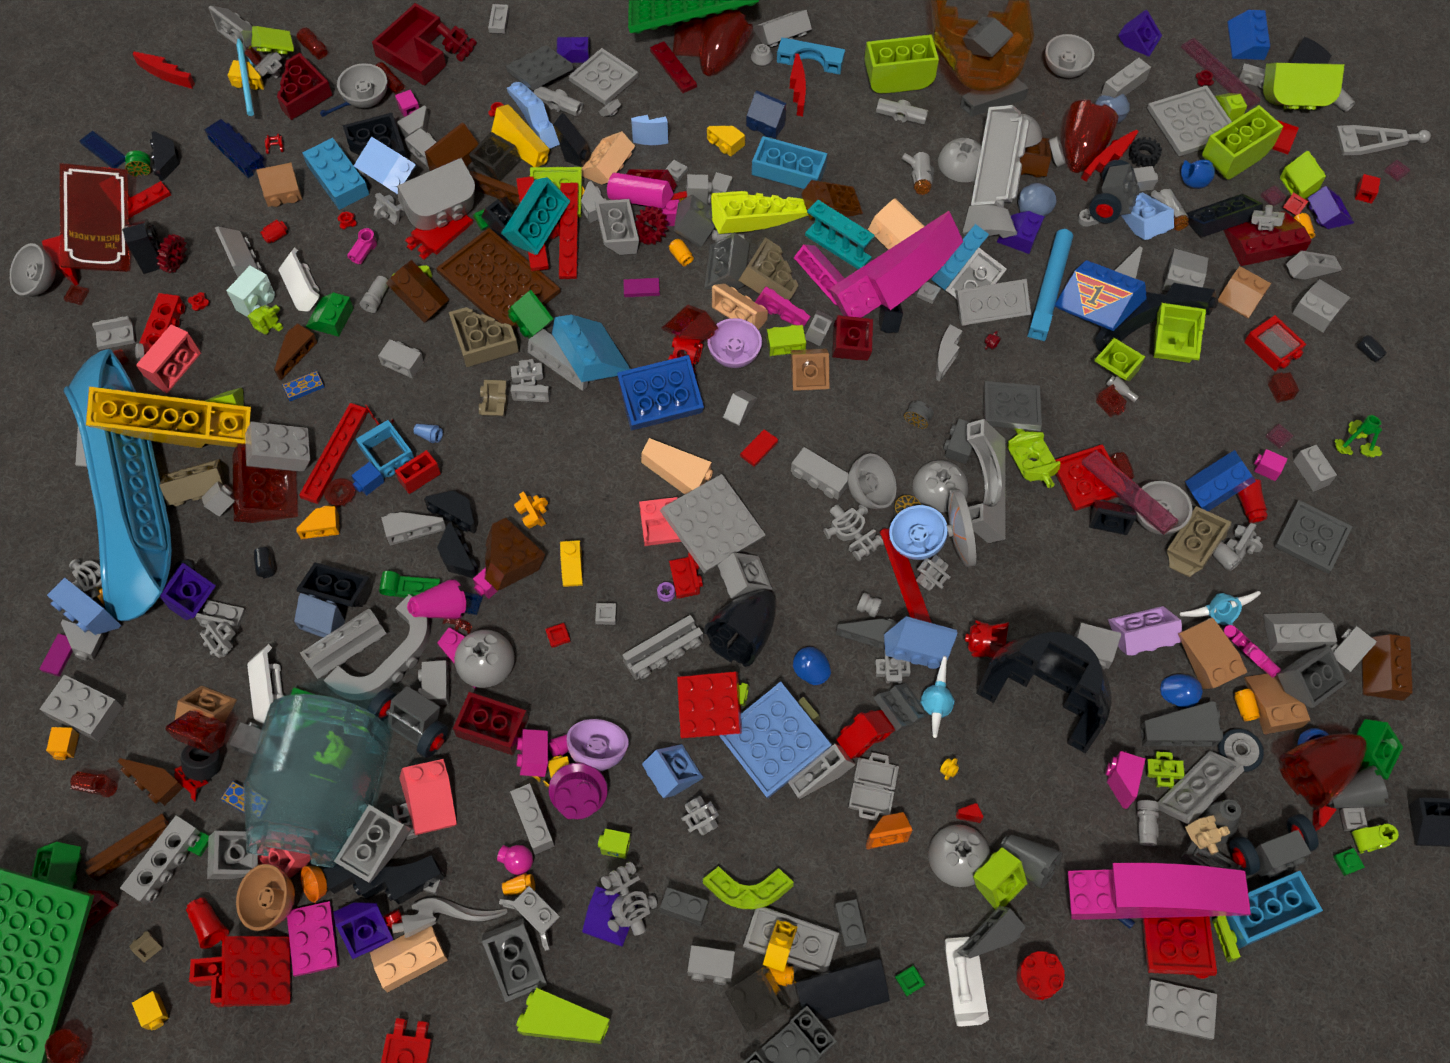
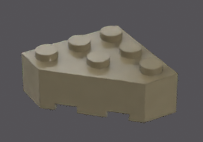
M765 237L739 278V281L759 294L766 286L788 300L791 299L798 287L797 281L793 280L791 276L792 271L788 262L784 261L781 255L783 252L780 246Z
M467 307L449 312L466 367L519 352L511 325L501 324L495 321L494 318L484 314L479 315Z

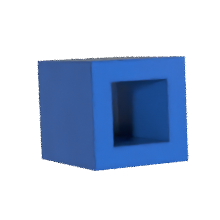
M370 462L351 475L354 480V488L359 493L362 491L366 496L384 483L382 474Z

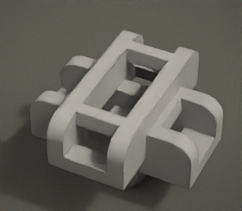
M276 52L269 53L254 69L260 76L272 74L274 78H278L280 73L277 70L282 66L279 62L282 57Z
M1266 205L1265 211L1254 210L1252 223L1258 225V230L1273 231L1274 226L1282 225L1285 213L1273 212V206Z
M533 359L519 361V366H511L512 381L514 383L521 382V384L536 386V380L543 379L542 363H534Z
M934 555L931 560L928 558L924 559L917 569L921 574L916 579V582L929 591L935 585L943 589V583L946 579L949 580L951 578L945 572L948 564L937 555ZM942 575L943 577L938 582L937 579Z
M209 622L206 630H202L200 633L205 641L203 643L204 647H209L211 650L210 655L219 658L225 657L233 646L230 641L236 634L228 622H222L218 626L215 622Z
M885 650L884 659L875 660L876 677H885L886 683H902V677L910 676V662L889 658V656H886Z
M698 796L685 804L688 814L681 819L686 821L689 826V832L698 829L701 835H705L718 827L715 818L719 814L711 801L705 804L702 797ZM690 817L694 819L696 823L695 825H693L692 821L690 820Z

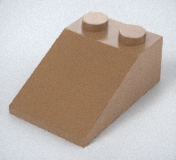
M1214 618L1205 620L1178 633L1203 689H1214L1247 673L1240 654Z
M1268 674L1244 678L1248 689L1254 692L1259 708L1260 717L1258 719L1264 734L1303 728L1310 721L1305 704L1285 692L1278 675L1273 678Z

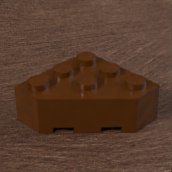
M504 518L492 524L486 539L487 551L485 555L486 571L484 579L499 591L539 571L545 553L507 518Z

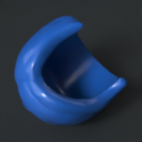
M1184 160L1181 177L1187 186L1200 189L1212 182L1215 176V168L1211 161L1199 160L1189 163L1187 160Z

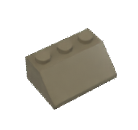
M217 459L162 476L159 485L167 506L172 504L173 506H179L189 499H192V501L202 499V496L217 481L224 485L225 480L220 460Z

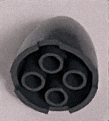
M759 590L745 594L717 612L704 627V634L708 636L711 642L709 644L711 649L731 663L735 660L744 667L753 664L763 650L774 624L776 600L773 593L768 590ZM736 632H737V633L739 634V636L734 640V642H733V643L730 645V647L727 649L728 641H729V640L736 634Z

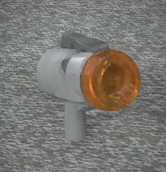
M919 152L914 157L904 153L901 159L911 164L913 168L914 189L918 194H927L933 184L934 168L930 165V156L924 152Z
M1163 189L1160 192L1152 191L1151 196L1174 209V229L1180 231L1186 228L1189 224L1188 216L1171 189Z

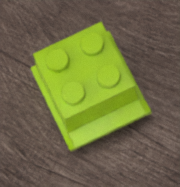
M1162 303L1157 312L1154 358L1188 363L1191 360H1199L1206 309Z

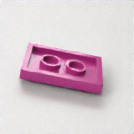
M328 901L291 910L287 916L293 976L297 977L339 967L331 902Z

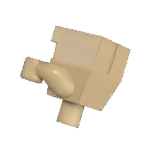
M1214 815L1200 818L1185 827L1191 840L1200 849L1208 848L1211 855L1219 852L1216 844L1221 841V837L1230 834L1227 826L1219 829L1216 827Z

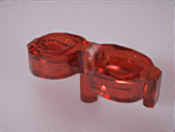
M444 618L442 623L454 624L456 632L461 627L470 634L472 629L469 622L459 618Z

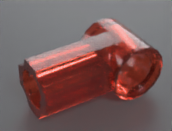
M77 771L72 775L70 781L72 790L97 794L102 797L113 796L118 788L117 783L104 774L95 775Z

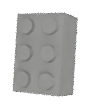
M250 422L245 433L246 466L305 471L310 461L308 428Z
M63 675L40 710L49 718L99 742L123 707L115 699Z

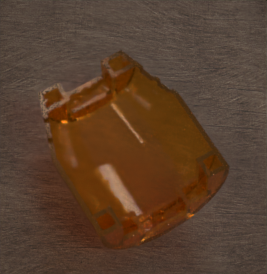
M930 0L935 48L942 60L965 86L979 91H992L1007 86L1019 76L1034 38L1029 0H1009L1005 12H988L987 17L996 18L1014 35L993 57L972 54V51L967 49L963 40L968 30L973 28L979 20L958 18L957 7L945 6L947 0Z

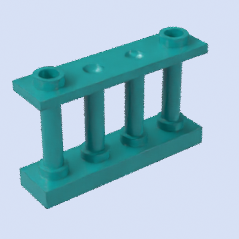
M817 200L807 210L808 214L815 217V223L805 232L806 237L858 270L871 261L872 257L864 252V248L874 239V234L820 200ZM822 222L829 226V229L822 226ZM836 231L842 234L843 238L836 235ZM850 240L858 244V246L856 247L850 243Z

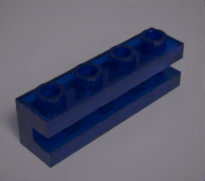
M220 119L204 129L208 139L248 179L254 175L253 169L265 168L262 155L259 152L256 153L251 144L244 141L240 133H235L229 123L226 124Z

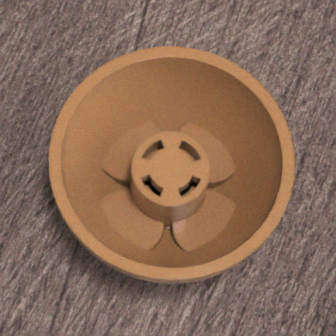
M269 864L258 865L245 875L237 892L236 908L241 922L247 928L255 931L268 930L279 925L287 918L295 900V890L290 877L280 868Z

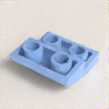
M648 115L631 118L633 143L643 145L668 144V123L666 117L649 120Z

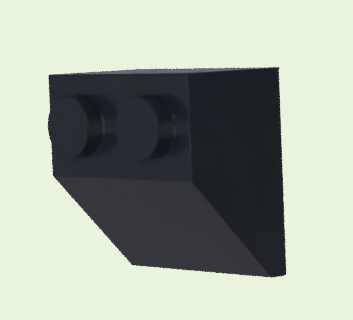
M1095 500L1091 510L1089 528L1128 535L1136 520L1134 507H1129L1125 504L1109 503L1106 500Z

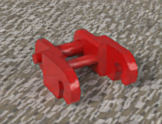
M279 133L274 137L267 135V138H265L266 153L269 154L271 145L279 144L281 152H284L282 136Z

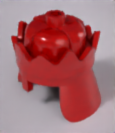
M976 620L975 623L977 625H973L970 629V634L965 636V642H969L968 650L972 653L973 657L986 656L993 658L1006 645L1009 622L988 625V623Z

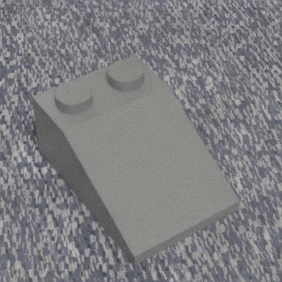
M978 248L945 291L957 299L956 290L996 284L1007 269L982 249Z
M1174 248L1162 290L1169 291L1173 283L1203 287L1208 258Z
M1319 279L1300 300L1292 314L1324 333L1351 297Z
M368 805L334 862L371 883L401 847L411 828L381 810Z

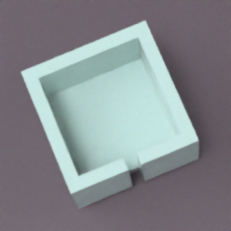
M249 266L226 290L236 311L245 316L255 309L271 303L275 296L267 275L252 266Z

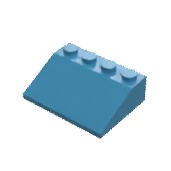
M575 315L555 317L552 335L581 382L617 376L618 372L630 370V367L602 323Z

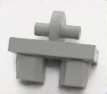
M375 194L377 201L373 207L375 209L374 216L378 219L387 218L394 225L399 223V217L405 214L401 204L395 206L394 199L390 195Z
M1250 523L1248 527L1238 525L1235 530V537L1240 538V541L1230 539L1227 543V546L1239 555L1241 561L1247 552L1253 554V552H1260L1263 548V544L1260 542L1261 538L1256 536L1254 532L1256 524Z

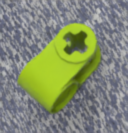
M1391 824L1365 827L1352 832L1360 854L1366 850L1371 852L1388 847L1399 836L1398 830Z

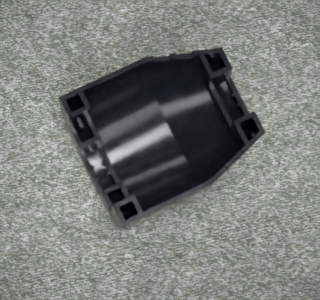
M1062 632L1025 635L1004 645L990 661L976 694L994 703L1008 678L1027 687L1033 675L1069 694L1063 708L1081 717L1067 744L1086 754L1104 728L1111 709L1109 681L1094 651L1079 638Z

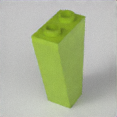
M536 988L534 993L531 992L526 1001V1005H528L525 1014L521 1013L516 1026L518 1027L517 1031L519 1034L525 1036L602 1044L611 1022L606 1017Z

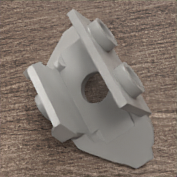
M530 886L515 901L500 899V905L518 910L540 933L545 951L550 950L547 930L559 918L558 914Z

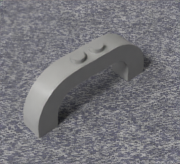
M410 594L395 608L398 615L410 625V631L405 641L370 675L354 677L337 666L324 679L327 687L334 693L350 700L373 698L381 690L391 687L393 683H398L403 678V673L408 668L411 669L416 665L417 659L424 652L428 644L430 625L427 618L413 617L408 612L407 604L412 597Z

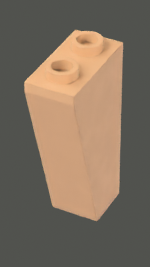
M649 438L642 451L641 463L683 494H687L705 484L706 480L710 481L712 477V462Z

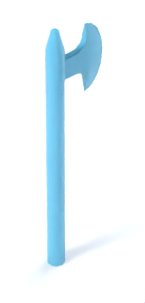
M237 39L236 46L247 115L253 116L254 109L246 59L254 68L257 66V62L253 52L250 49L249 53L246 52L242 41Z

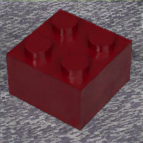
M837 315L833 325L832 357L868 361L872 353L873 319Z

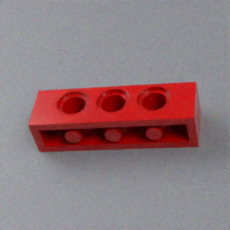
M158 293L139 342L143 344L144 355L170 325L179 327V318L185 312V305L180 296Z

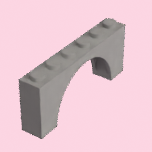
M985 419L967 424V441L972 445L979 458L984 475L985 495L982 504L970 506L968 509L973 531L987 543L1005 540V438Z

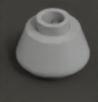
M759 44L751 53V60L757 65L764 66L773 60V54L767 45Z

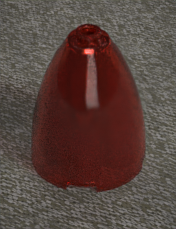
M728 9L719 14H708L705 17L699 40V62L703 74L711 76L724 70L737 58L747 44L753 32V25L748 24L744 19L745 16L739 11Z
M1079 100L1071 104L1065 121L1063 142L1065 158L1072 172L1080 173L1086 170L1109 144L1118 124L1119 116L1108 105L1092 104L1091 100Z
M1349 733L1330 734L1306 741L1280 756L1279 759L1283 765V768L1280 769L1281 774L1297 796L1301 794L1309 801V806L1318 809L1323 808L1342 793L1356 776L1367 750L1366 741L1360 735Z

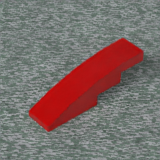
M133 52L137 65L147 72L170 83L193 89L195 83L191 73L181 72L178 65L168 64L165 57Z
M796 54L790 76L789 89H794L793 102L798 103L797 116L803 117L806 79L800 55Z
M1134 130L1108 146L1087 167L1081 179L1087 182L1095 170L1102 173L1108 162L1120 160L1139 131Z

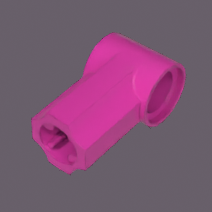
M364 228L359 231L358 240L347 255L348 259L352 262L362 264L370 250L377 246L375 235L371 229Z

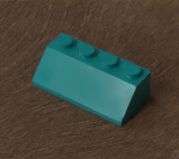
M548 177L536 179L501 234L514 246L537 255L570 200Z

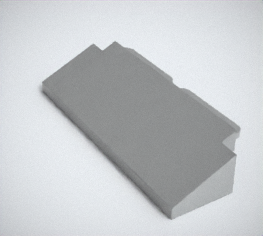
M1013 105L988 108L971 206L994 205L1004 208L1005 202H1012L1017 196L1022 170L1020 157L1025 153L1030 122L1020 117L1021 111Z

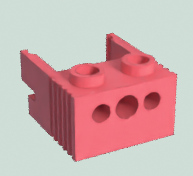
M677 497L639 502L644 546L682 542L660 512L662 507L678 499Z

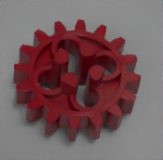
M646 206L645 210H640L641 215H636L637 221H634L639 242H644L647 245H656V241L661 242V236H666L664 230H668V228L665 227V224L669 223V221L665 220L667 215L663 213V210L651 206V208Z
M169 234L168 238H164V243H160L161 249L157 251L159 255L156 257V259H159L157 263L160 266L159 269L168 273H175L176 268H180L183 258L186 257L184 252L187 251V248H184L187 244L184 242V238L176 234Z

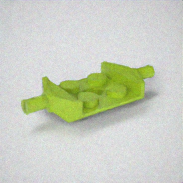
M1014 428L1017 435L1008 441L1007 448L1024 479L1028 481L1044 480L1047 488H1052L1055 483L1051 476H1054L1059 471L1061 463L1060 461H1055L1044 442V433L1025 432L1023 429ZM1030 458H1035V459H1037V461H1032V460H1029V459H1030Z

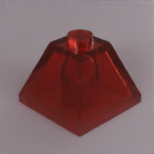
M691 19L675 29L674 55L705 57L707 19Z

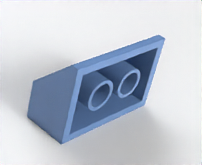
M66 578L47 594L52 600L50 604L59 612L62 609L66 611L63 615L73 622L76 619L78 621L76 625L85 633L89 630L94 635L118 629L121 626L104 608Z
M906 616L884 634L885 654L896 660H904L912 664H920L936 669L941 665L943 656H946L948 660L957 636V630Z

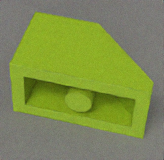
M1227 93L1214 96L1231 121L1244 115L1247 105L1241 94Z

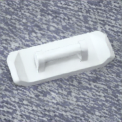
M294 247L280 266L279 272L295 307L299 311H310L320 297L318 294L320 290L312 278L308 265L300 264L296 256L298 250Z
M270 644L258 652L247 664L253 716L256 721L263 724H269L281 713L274 703L277 704L285 701L280 677L281 667L279 664H269L267 653L272 649ZM270 673H272L274 694H272Z
M970 937L947 938L945 940V952L957 1026L982 1025L989 1020L980 957L967 958L957 953Z

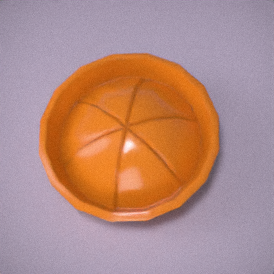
M304 866L301 870L302 888L306 897L315 903L326 895V878L318 866Z

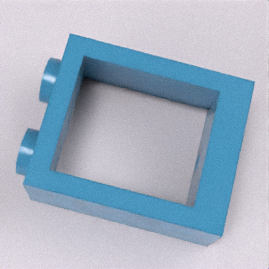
M389 420L356 438L360 450L382 474L383 479L393 476L396 469L414 458L412 451ZM392 437L403 451V454L381 467L369 449Z

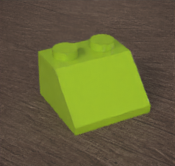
M1114 338L1097 356L1095 362L1124 380L1130 381L1140 370L1145 356Z
M1002 847L998 852L993 853L989 861L983 867H979L973 876L977 889L995 910L999 906L1005 907L1028 884L1022 862Z

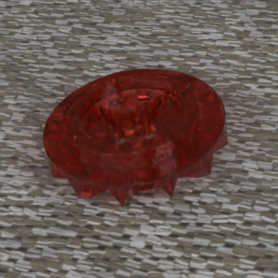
M335 479L328 483L324 490V497L327 502L336 507L339 505L345 506L355 496V488L347 479ZM342 488L344 494H341L338 498L336 492H339Z

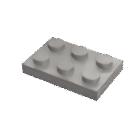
M1150 980L1145 1025L1213 1040L1217 994Z

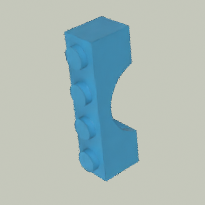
M781 38L777 51V63L793 65L795 55L799 54L801 59L818 61L823 66L824 72L841 74L845 49Z
M975 224L963 238V243L944 266L935 273L931 280L946 290L989 234Z

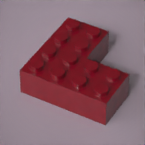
M414 3L372 41L375 56L425 86L446 66L443 51L430 44L440 35L436 31V28L441 23L440 17Z

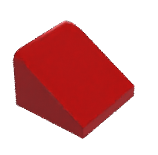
M976 803L958 809L955 815L957 819L981 823L983 820L981 810Z
M1320 806L1313 811V826L1316 831L1328 822L1335 813L1336 808Z

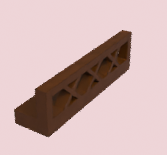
M474 171L469 172L474 180L476 191L498 199L507 196L514 205L519 206L520 200L517 187Z
M160 814L85 862L88 867L85 870L88 876L98 881L153 846L169 825L165 816Z

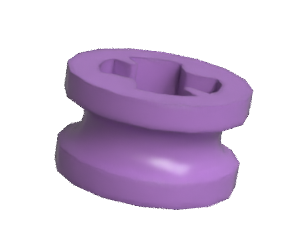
M669 582L661 583L657 588L658 598L663 602L671 601L675 597L674 586ZM663 589L670 590L669 595L662 594Z

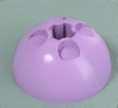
M738 318L726 319L717 323L708 335V348L712 357L719 364L728 368H741L753 362L758 356L762 345L759 330L752 323Z
M589 719L580 721L569 729L567 733V747L576 763H584L596 768L598 771L612 768L624 757L628 748V737L619 726L611 722Z

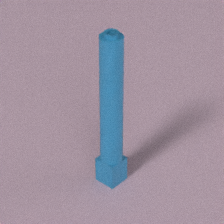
M1061 229L1056 232L1027 337L1042 341L1046 340L1073 240V233L1067 229Z

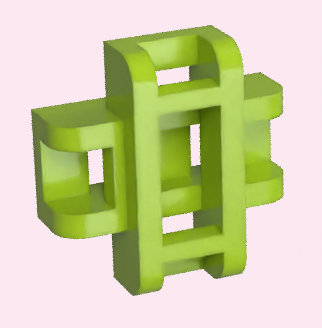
M1156 752L1155 759H1147V777L1156 778V787L1173 788L1174 779H1183L1184 763L1183 761L1173 760L1172 753Z

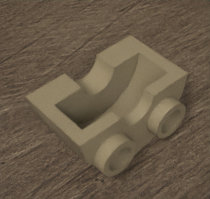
M484 380V386L480 388V396L484 398L483 402L479 403V414L482 416H505L504 411L507 409L508 401L506 381Z

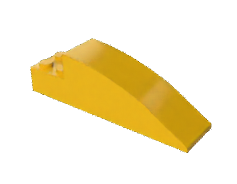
M89 387L86 426L125 436L181 446L202 448L204 444L245 448V433L250 424L251 407Z

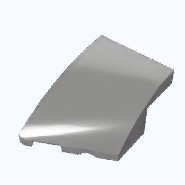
M994 205L969 206L963 229L965 236L975 224L989 234L988 237L1000 234L1002 238L1017 235L1008 209Z

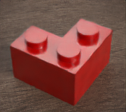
M871 710L868 713L861 712L854 718L855 722L851 726L848 725L840 731L841 735L836 740L850 759L862 756L873 744L884 741L896 729L882 710Z
M222 957L191 959L189 982L197 987L211 986L210 1003L218 1008L231 1007L222 1006Z

